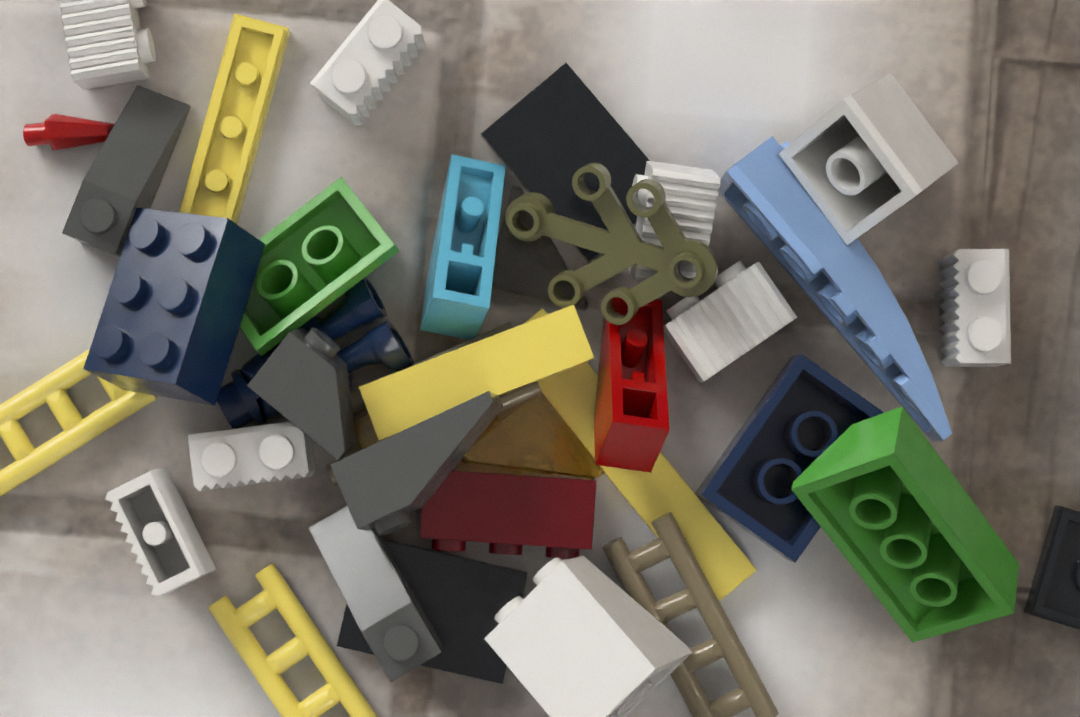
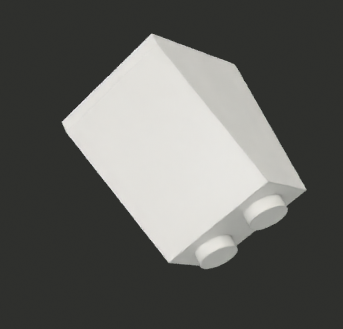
M892 73L881 77L844 98L778 153L846 245H849L959 163Z
M584 556L563 561L556 557L543 566L532 579L537 586L524 599L521 596H517L503 606L494 617L498 625L484 638L549 717H626L693 653L684 642Z

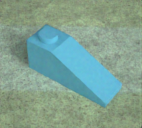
M451 155L426 280L420 330L467 340L477 337L490 307L506 166Z

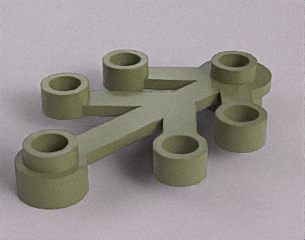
M589 163L578 169L573 176L572 187L578 197L593 203L608 230L555 214L551 201L546 196L536 192L523 194L512 201L506 210L505 219L509 231L522 241H534L542 236H546L604 254L576 271H562L550 281L548 295L555 305L562 308L575 305L584 297L587 290L634 264L658 272L630 289L627 287H616L603 298L601 312L604 318L612 324L622 325L627 323L636 315L640 307L670 291L684 297L699 296L705 293L717 278L718 263L715 254L703 242L685 238L665 203L666 195L664 188L660 183L652 179L641 180L632 186L627 193L626 202L633 214L648 218L662 247L642 241L610 186L611 176L609 171L599 163ZM586 172L593 173L598 177L600 182L598 191H592L585 185L584 175ZM639 189H647L653 194L655 200L653 207H645L639 202ZM521 210L527 211L532 215L534 220L533 228H526L522 225L519 219ZM680 261H689L694 265L696 269V276L694 278H687L681 274L679 270ZM561 280L568 281L573 285L575 290L574 297H567L561 292ZM614 297L622 298L627 303V314H620L613 308L612 299Z

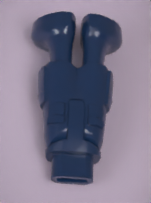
M365 277L346 291L344 301L328 317L322 320L318 316H314L299 328L303 327L308 332L312 328H316L335 341L361 326L371 325L387 316V312L369 279ZM385 321L373 328L361 339L343 348L336 354L347 363L350 388L352 387L353 380L352 372L367 365L383 364L388 369L397 372L414 364L404 340L389 321ZM280 343L263 356L258 353L239 370L236 369L231 372L233 381L220 388L217 403L233 429L241 428L253 420H256L258 424H262L267 419L282 415L247 386Z

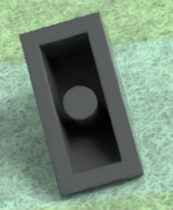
M302 327L287 334L247 386L330 455L339 460L348 454L356 444L347 363L336 355L340 348L330 337L316 328H312L308 332Z

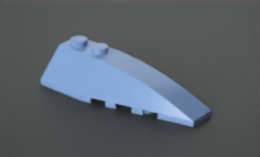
M773 136L725 172L720 180L718 192L897 402L904 407L931 441H944L952 434L932 373L912 328L882 273L858 238L849 245H846L778 153L786 148L789 143L784 142L780 145Z

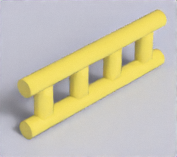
M89 350L0 404V436L16 460L0 470V497L157 399V396L123 390L97 376L112 401L87 417L82 418L66 390L92 374L83 369ZM44 403H47L64 431L39 447L34 448L18 420Z
M274 563L254 575L264 590L237 609L227 595L208 607L281 717H319L339 702H341L350 717H378ZM277 608L295 637L267 656L249 627ZM309 655L327 684L299 702L280 674Z

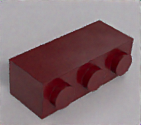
M452 470L422 507L420 538L432 539V549L466 551V541L489 543L488 553L522 555L523 545L545 546V557L571 559L579 557L580 549L592 550L597 481Z

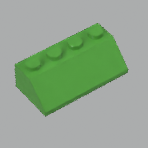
M903 406L852 424L793 481L791 490L912 643L1014 614L1019 563Z

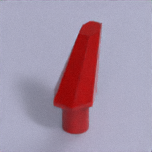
M51 114L43 123L26 124L23 128V138L27 146L50 145L52 150H60L105 142L115 124Z

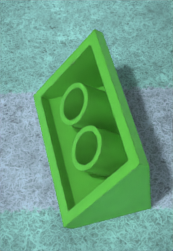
M342 177L259 239L265 244L240 328L255 350L263 356L280 343L290 331L301 327L399 252L393 241Z

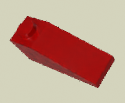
M614 297L612 299L613 308L620 314H627V303L622 298ZM655 299L640 307L636 315L622 325L612 324L603 316L594 413L595 465L651 473L670 431L662 300Z

